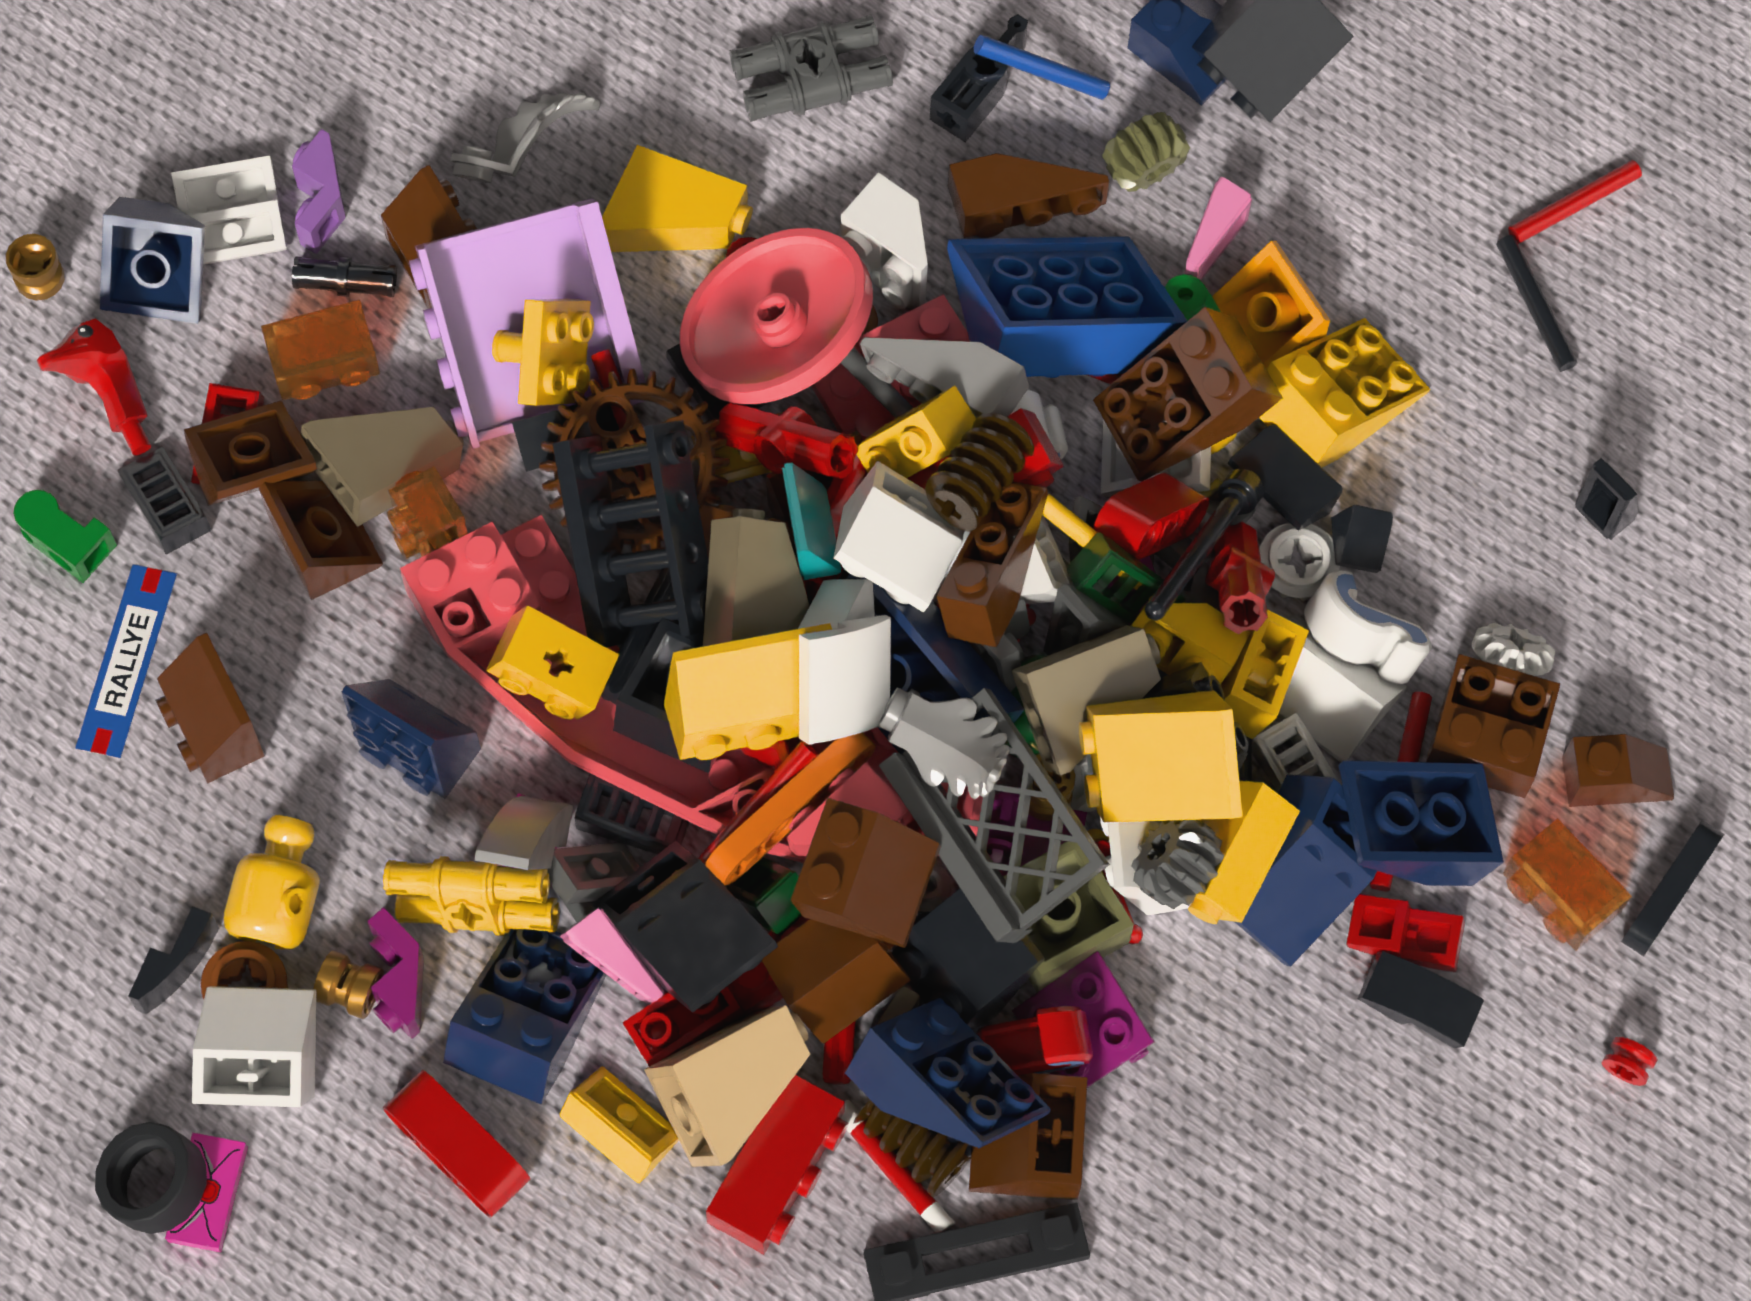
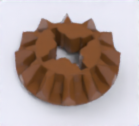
M251 941L229 944L218 950L205 965L201 977L203 999L205 998L206 989L209 986L229 987L228 984L241 981L242 974L246 972V965H248L253 981L262 984L259 988H288L285 966L279 956L263 944Z

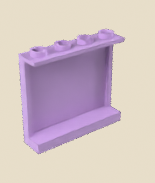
M595 199L583 200L415 246L418 258L409 260L411 272L417 291L427 289L432 307L423 310L426 326L431 340L441 339L445 358L436 360L444 389L454 387L459 407L450 409L453 423L455 424L458 437L468 436L469 443L473 449L480 447L479 442L514 433L512 422L558 410L557 407L560 405L534 406L518 404L521 364L496 362L492 354L493 339L498 330L523 333L525 299H579L591 301L590 313L593 317L594 328L592 337L588 341L586 363L590 370V379L594 378L603 389L590 356L610 349L623 383H627L630 369H635L638 383H646L599 204ZM590 384L588 386L587 391L584 393V396L586 398L592 395L590 390ZM629 400L631 405L645 402L643 400ZM576 403L562 404V405H565V406L568 407V406L575 405Z

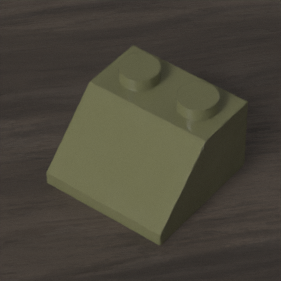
M1067 841L1060 845L1056 873L1073 875L1090 862L1076 842ZM1047 853L1021 867L1045 871ZM1102 872L1089 880L1031 926L1033 931L1027 934V936L1045 957L1043 962L1028 978L1037 993L1095 952L1099 951L1104 958L1129 944L1134 924ZM1019 873L1016 896L1027 911L1040 901L1044 877ZM1055 879L1054 889L1065 880Z

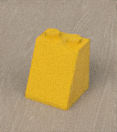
M1214 690L1086 706L1087 722H1079V738L1083 755L1091 754L1093 775L1084 776L1085 795L1088 808L1096 807L1097 813L1103 822L1233 819L1243 817L1233 710Z

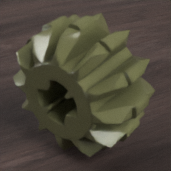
M1156 112L1153 115H1144L1140 120L1130 122L1129 126L1125 129L1117 131L1116 137L1107 142L1102 157L1107 164L1106 169L1113 180H1116L1121 188H1125L1128 192H1133L1140 188L1147 189L1153 183L1161 182L1168 174L1174 173L1176 167L1185 162L1190 146L1185 139L1186 135L1180 125L1176 124L1172 117L1167 116L1165 112Z

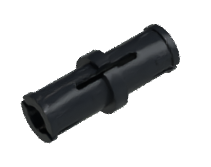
M295 256L294 265H297L292 268V287L294 289L336 291L337 296L349 297V293L374 294L394 297L395 288L393 286H396L397 282L396 265L352 262L351 257H340L339 261L302 258L300 256Z

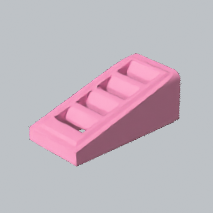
M1220 177L1215 183L1187 257L1185 275H1192L1200 280L1204 278L1248 221L1252 194L1224 177Z
M598 908L590 912L560 935L567 945L640 1001L649 1004L657 1001L664 995L662 993L664 992L603 909Z

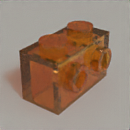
M360 300L261 326L282 400L290 398L298 400L308 399L317 395L323 389L338 385H360L370 377L380 374Z
M435 466L424 472L413 471L404 475L393 488L388 490L393 509L387 511L386 514L394 529L391 532L394 541L406 560L412 556L417 560L468 534L464 515Z
M1558 818L1514 854L1503 872V875L1507 878V886L1512 894L1524 904L1531 903L1544 917L1543 923L1548 932L1561 943L1567 942L1575 951L1617 917L1632 897Z

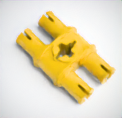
M440 856L433 863L388 860L385 865L383 886L387 895L397 894L395 916L398 919V923L442 925L443 929L448 930L449 933H457L459 929L493 931L496 936H503L505 933H509L511 929L555 932L559 923L560 907L559 902H557L558 899L548 898L550 879L547 869L525 870L502 867V865L486 862L451 861L448 856Z

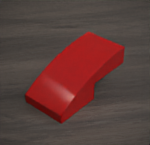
M1359 894L1354 901L1346 944L1349 948L1374 956L1378 952L1384 951L1419 966L1456 973L1465 920L1462 915L1410 908L1409 901Z

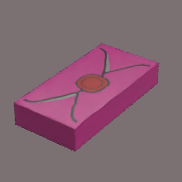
M192 1132L190 1141L200 1149L206 1163L207 1185L197 1208L186 1221L167 1231L165 1239L168 1243L221 1253L248 1146L246 1142Z

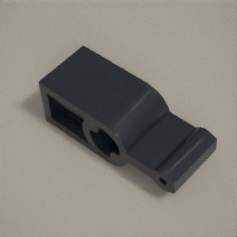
M1019 14L1011 17L1008 20L1007 30L998 41L1025 50L1028 20ZM973 46L932 94L930 120L966 143L1003 97L1006 91L1008 65L975 54Z

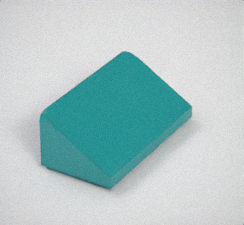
M786 463L784 464L785 468H782L800 575L804 577V580L837 575L841 572V564L834 559L836 537L827 490L821 482L795 464Z

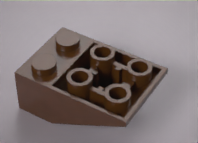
M1204 307L1096 396L1093 401L1136 479L1142 482L1244 430L1283 399L1237 318Z

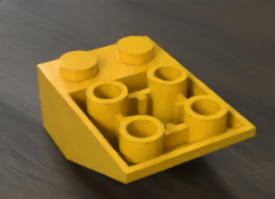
M1363 318L1272 361L1266 370L1283 399L1259 418L1267 427L1272 424L1277 425L1323 468L1343 457L1426 395L1431 389L1417 375L1414 368L1406 363L1390 346L1382 334L1366 318Z

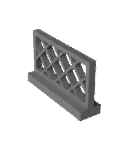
M984 688L971 698L977 706L976 714L985 707L990 716L997 719V725L992 736L998 733L1007 734V741L1011 745L1009 753L1017 754L1024 764L1021 788L996 785L997 782L994 784L993 790L982 799L979 821L963 818L957 809L958 797L951 792L949 785L948 792H946L941 783L937 786L926 784L907 750L904 753H893L879 767L925 836L940 843L939 857L995 941L1017 943L1033 931L1031 926L1110 864L990 689ZM944 777L942 782L948 783L947 778ZM1033 780H1035L1041 791L1032 790ZM995 791L1020 794L1015 827L991 823ZM1031 796L1047 798L1054 808L1051 832L1026 828ZM1063 824L1067 827L1071 835L1062 834ZM969 825L978 827L977 837ZM990 829L1014 833L1009 865L993 862L986 852ZM1025 834L1050 838L1045 871L1020 867ZM1061 840L1076 842L1090 861L1073 875L1056 873ZM999 870L1008 871L1007 880L1004 879ZM1019 873L1044 877L1040 901L1027 911L1016 896ZM1055 879L1065 880L1054 889Z

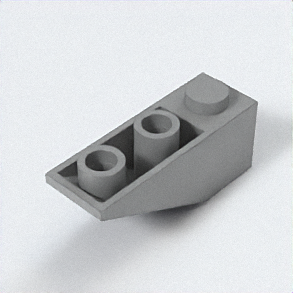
M864 337L860 342L867 362L866 367L878 379L889 384L895 379L909 387L910 394L921 403L928 401L955 385L976 419L986 413L1009 416L1029 388L1024 366L981 342Z

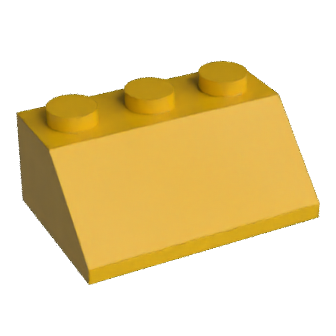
M821 624L673 652L664 707L680 760L693 757L700 760H709L721 756L726 751L745 747L752 750H761L774 745L777 741L799 737V634L832 630L831 624Z

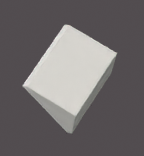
M1310 635L1306 638L1278 716L1284 720L1297 713L1318 746L1338 761H1348L1404 693L1407 686L1381 680L1378 670L1369 664L1353 665L1338 660L1328 654Z

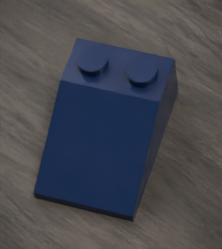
M1342 761L1339 764L1358 865L1426 886H1473L1504 863L1483 764Z

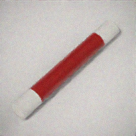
M846 1100L845 1112L841 1119L849 1123L847 1131L935 1233L948 1230L955 1224L954 1220L935 1198L928 1194L927 1189L921 1182L916 1183L912 1179V1172L908 1167L900 1168L896 1164L897 1154L894 1151L884 1153L880 1149L879 1145L882 1139L880 1135L868 1138L864 1134L866 1119L853 1124L859 1111L850 1100Z

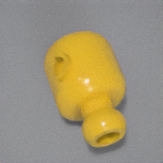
M273 815L267 821L264 829V836L267 841L265 852L245 855L237 865L224 911V925L230 935L240 940L251 942L261 940L275 944V949L292 950L298 947L306 936L320 884L318 873L313 868L301 863L304 852L313 843L314 828L312 824L303 820L283 815Z

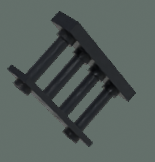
M684 420L644 426L646 443L603 450L600 435L552 443L587 637L606 648L623 644L631 627L660 623L662 618L669 621L679 620L681 637L704 632L709 560L690 460L691 447L686 436ZM650 463L656 495L612 502L607 471ZM660 516L665 547L621 553L616 523ZM669 568L675 599L631 605L626 574Z

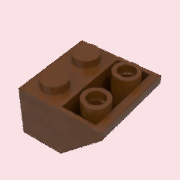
M430 165L420 169L381 214L386 239L414 286L415 282L409 260L418 258L415 249L416 245L477 229L471 218L462 220L456 210L460 203L452 185L447 178L439 181ZM427 289L418 290L428 309L432 308Z
M1458 654L1436 722L1426 763L1483 764L1488 788L1525 798L1536 778L1560 683Z
M1038 1073L1019 1075L1051 1110L1048 1115L981 1148L972 1146L969 1192L1078 1200L1082 1185L1088 1077Z

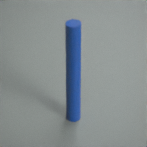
M979 35L975 41L974 53L1101 100L1105 99L1109 93L1110 82L984 35Z

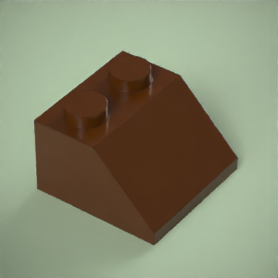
M207 632L196 637L157 678L164 696L155 701L168 728L178 724L186 739L177 743V746L189 771L192 772L200 768L208 784L265 757L252 722Z
M827 798L792 894L791 902L805 918L905 948L941 845L878 812Z

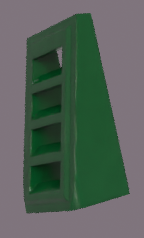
M1100 532L1089 541L1067 568V573L1077 590L1131 625L1139 615L1141 607L1164 581V579L1124 548ZM1121 570L1124 571L1122 576L1109 589L1107 586ZM1139 582L1142 583L1127 601L1123 600ZM1180 593L1174 603H1183L1186 600L1184 595Z
M764 857L735 882L725 886L759 924L776 934L784 933L802 916L791 902L799 876L795 871Z

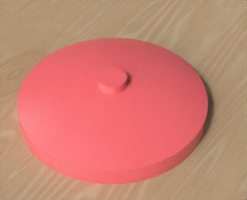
M787 229L749 242L721 261L705 277L691 297L683 315L680 328V349L686 366L707 392L731 403H768L789 397L810 387L840 364L853 349L866 327L873 302V285L868 269L854 248L846 240L821 229Z

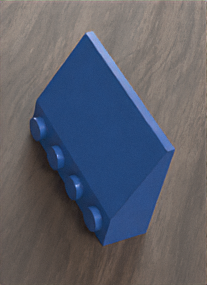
M1129 236L949 239L947 251L970 342H981L1024 366L1027 377L1044 376L1047 378H1057L1066 375H1091L1099 377L1105 374H1124L1187 322Z

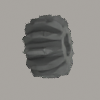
M1198 820L1161 821L1159 828L1156 830L1150 829L1147 840L1138 845L1140 854L1133 860L1131 865L1135 870L1133 881L1140 886L1142 892L1161 905H1166L1171 909L1177 908L1182 903L1189 906L1193 903L1196 894L1206 892V885L1210 879L1218 876L1215 868L1224 858V854L1220 851L1222 840L1215 835L1214 830Z

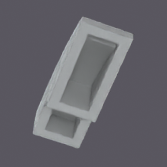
M527 796L513 798L502 807L485 831L476 849L474 860L525 870L551 869L555 847H566L573 805Z

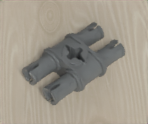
M872 15L830 25L829 22L818 21L817 26L786 34H782L781 31L775 32V35L771 36V41L729 50L733 72L736 71L735 78L737 81L776 70L780 74H785L784 82L743 91V100L746 112H749L748 118L750 122L792 111L794 115H805L806 110L837 102L844 105L852 99V95L886 86H893L890 65H886L888 64L886 55L846 66L837 60L839 54L879 45L877 28L875 24H872L874 23Z

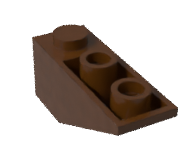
M999 153L949 164L948 190L963 238L975 235L980 238H990L1000 234L1005 228L1021 224L1029 227L1040 226L1049 222L1055 216L1071 212L1075 215H1086L1096 211L1107 202L1109 179L1104 174Z
M1013 481L1008 487H1001L1002 496L996 502H990L991 508L989 513L984 517H978L979 526L969 533L937 594V600L949 638L997 648L1018 606L1048 496V490L1045 487Z

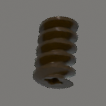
M996 413L980 415L973 422L972 428L962 436L961 442L950 451L949 458L945 459L939 465L938 471L927 480L925 491L933 509L953 527L967 532L975 530L979 526L978 517L987 515L991 508L990 502H996L1002 496L1001 487L1011 485L1014 479L1013 473H1018L1025 467L1024 457L1033 456L1035 448L1032 439L1016 421L1004 415Z
M871 1100L861 1109L853 1124L867 1119L864 1134L868 1138H874L884 1133L879 1145L884 1153L892 1152L900 1147L895 1160L900 1168H905L916 1162L911 1175L916 1183L923 1182L932 1177L927 1190L932 1198L945 1190L964 1170L971 1159V1156L968 1157L965 1154L968 1146L967 1143L959 1140L951 1142L946 1135L885 1113Z

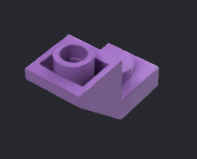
M322 129L311 142L306 141L299 147L292 163L297 188L313 197L306 199L298 209L294 222L300 245L316 255L346 218L330 134Z

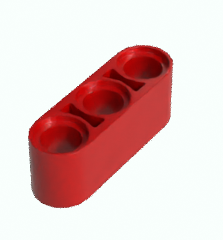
M1163 472L1111 496L1100 510L1094 524V530L1104 534L1140 560L1190 536L1202 522L1209 507V499L1170 474Z
M423 1069L382 1107L393 1123L489 1218H492L531 1180L523 1167Z

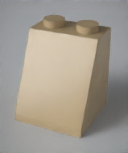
M786 1005L755 1010L644 1069L692 1167L722 1166L731 1161L811 1055L805 1044L808 1041L806 1027L797 1013L789 1012Z

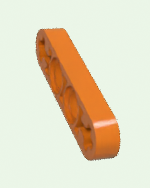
M863 732L836 739L729 835L712 852L705 866L725 886L735 882L791 832L789 829L790 823L803 809L809 805L816 809L831 795L827 790L842 772L848 768L856 772L866 763L875 751L876 745Z

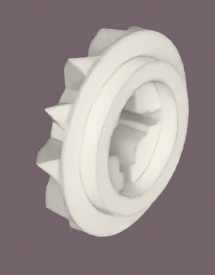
M1289 522L1279 525L1266 535L1260 545L1261 562L1275 571V578L1271 587L1279 592L1282 599L1289 596L1300 598L1303 602L1314 595L1327 574L1339 571L1340 566L1335 565L1332 537L1323 529L1313 524L1299 531ZM1295 545H1297V551L1301 554L1302 560H1311V563L1306 565L1302 578H1299V573H1296L1294 566L1285 565L1286 562L1290 561Z
M1490 623L1486 627L1477 628L1472 641L1474 652L1485 662L1533 676L1544 675L1550 672L1553 667L1555 650L1546 644V640L1542 636H1535L1529 633L1528 629L1521 630L1515 628L1512 624L1501 626L1497 623Z

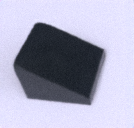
M1353 505L1331 517L1335 565L1372 573L1381 571L1392 528L1393 513Z

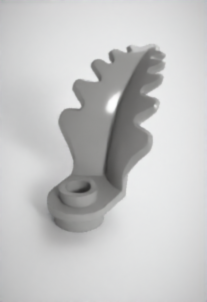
M559 93L556 96L543 94L539 97L537 103L522 102L518 107L515 117L506 118L500 123L496 134L493 158V152L463 146L462 154H451L450 161L455 163L453 175L485 183H492L493 173L515 177L534 142L549 125L571 112L598 111L601 103L594 96H586L584 93L574 95Z
M897 687L878 725L889 731V742L908 751L926 784L937 786L946 776L951 792L957 797L962 795L966 785L973 799H977L979 795L983 798L988 796L989 792L993 790L994 784L998 781L1002 768L1007 762L1006 756L1010 752L1009 746L1004 745L1007 741L1006 733H998L991 736L997 725V719L990 716L973 721L977 706L973 700L966 697L948 701L929 702L923 699L919 692L914 689L906 692Z

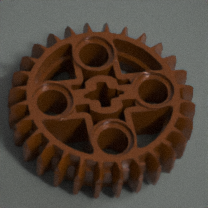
M630 369L627 383L620 384L616 374L612 371L609 372V387L604 389L592 378L589 380L592 393L589 397L586 398L578 390L572 391L573 399L577 405L574 410L562 404L557 407L558 412L566 420L564 424L548 422L547 429L558 436L556 442L575 439L582 425L588 422L592 435H600L603 450L609 449L608 446L612 444L615 448L646 443L645 430L628 400H643L661 405L677 415L662 423L684 420L685 429L694 436L695 446L691 450L690 460L692 463L696 459H700L699 478L696 486L699 510H701L702 504L718 506L722 503V500L712 493L711 490L712 487L718 488L728 485L726 478L715 475L716 469L727 467L730 464V459L715 456V450L724 447L727 444V439L711 438L710 433L720 424L719 419L716 418L704 422L701 416L704 415L709 404L704 401L693 408L689 404L694 391L691 387L683 391L680 396L673 393L676 381L674 377H670L662 388L656 386V371H650L646 383H638L635 369ZM609 405L620 408L626 416L624 426L614 432L601 429L596 421L599 410ZM636 433L640 441L635 443L631 434ZM542 442L541 449L554 454L552 443L556 442ZM554 455L553 460L539 463L541 471L554 472V478L542 484L543 491L558 490L560 495L550 502L549 507L551 510L564 507ZM650 463L643 465L644 481L640 477H636L633 471L623 473L621 469L612 470L614 478L620 485L624 486L611 493L612 502L622 498L627 500L656 495ZM607 473V475H608V481H609V486H610V492H611V490H612V483H611L610 476H609V474ZM634 485L638 495L633 496L629 487ZM566 516L560 522L562 527H567ZM647 518L636 519L641 529L617 527L621 552L624 545L631 546V551L636 552L642 551L643 545H650V549L661 548L660 542L664 541L662 525L654 524L648 521Z

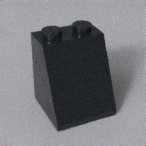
M1227 0L1192 48L1202 58L1197 63L1198 68L1216 85L1224 80L1236 92L1230 100L1249 119H1252L1257 114L1271 122L1354 36L1320 0Z

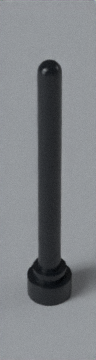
M1236 469L1231 471L1225 478L1218 491L1220 504L1147 602L1145 614L1149 619L1157 621L1165 616L1235 517L1248 514L1257 506L1264 495V485L1255 473L1247 469Z

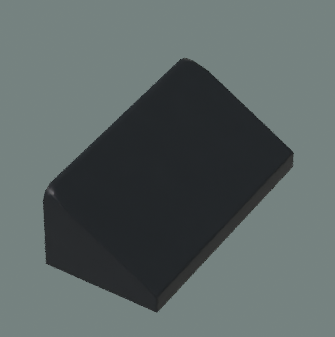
M1275 424L1263 429L1234 454L1227 463L1233 470L1247 469L1255 473L1264 485L1263 498L1298 531L1329 515L1343 491L1342 486Z

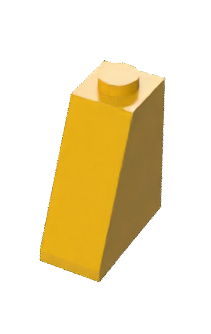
M637 145L602 215L611 252L728 249L736 233L743 235L746 232L752 217L753 207L748 205L747 185Z
M1239 781L1243 817L1198 820L1214 830L1215 835L1222 840L1220 851L1224 854L1222 862L1215 868L1218 876L1210 879L1206 885V892L1196 894L1193 903L1188 907L1190 913L1207 923L1217 924L1219 920L1242 923L1300 810L1265 783Z

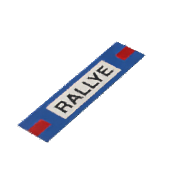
M132 564L75 749L121 758L177 573Z

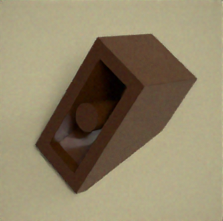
M1627 734L1582 736L1572 738L1562 757L1569 807L1673 801L1674 799L1667 748Z

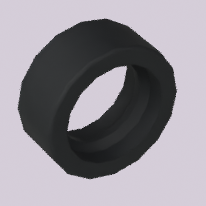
M154 1122L132 1125L116 1135L102 1152L95 1171V1191L102 1208L113 1218L133 1230L149 1234L170 1231L186 1221L200 1204L207 1185L206 1163L200 1149L187 1137L171 1127ZM160 1148L168 1149L175 1157V1173L170 1187L159 1200L143 1208L134 1207L127 1198V1183L132 1169L143 1156L151 1151Z

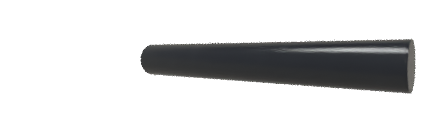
M1508 235L1503 237L1496 245L1558 370L1562 372L1573 368L1578 362L1515 236Z

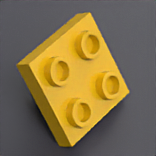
M525 299L523 333L509 332L508 330L497 331L492 344V354L495 361L521 364L518 404L534 406L575 403L572 391L578 390L583 395L587 391L590 380V370L586 364L588 341L592 337L594 328L593 317L590 313L591 301L579 299Z

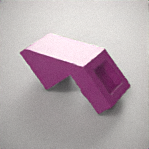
M383 907L367 921L374 937L369 945L389 967L396 962L398 964L371 987L374 998L378 1003L372 1010L391 1032L395 1033L398 1029L402 1028L413 1039L420 1033L424 957L419 943Z

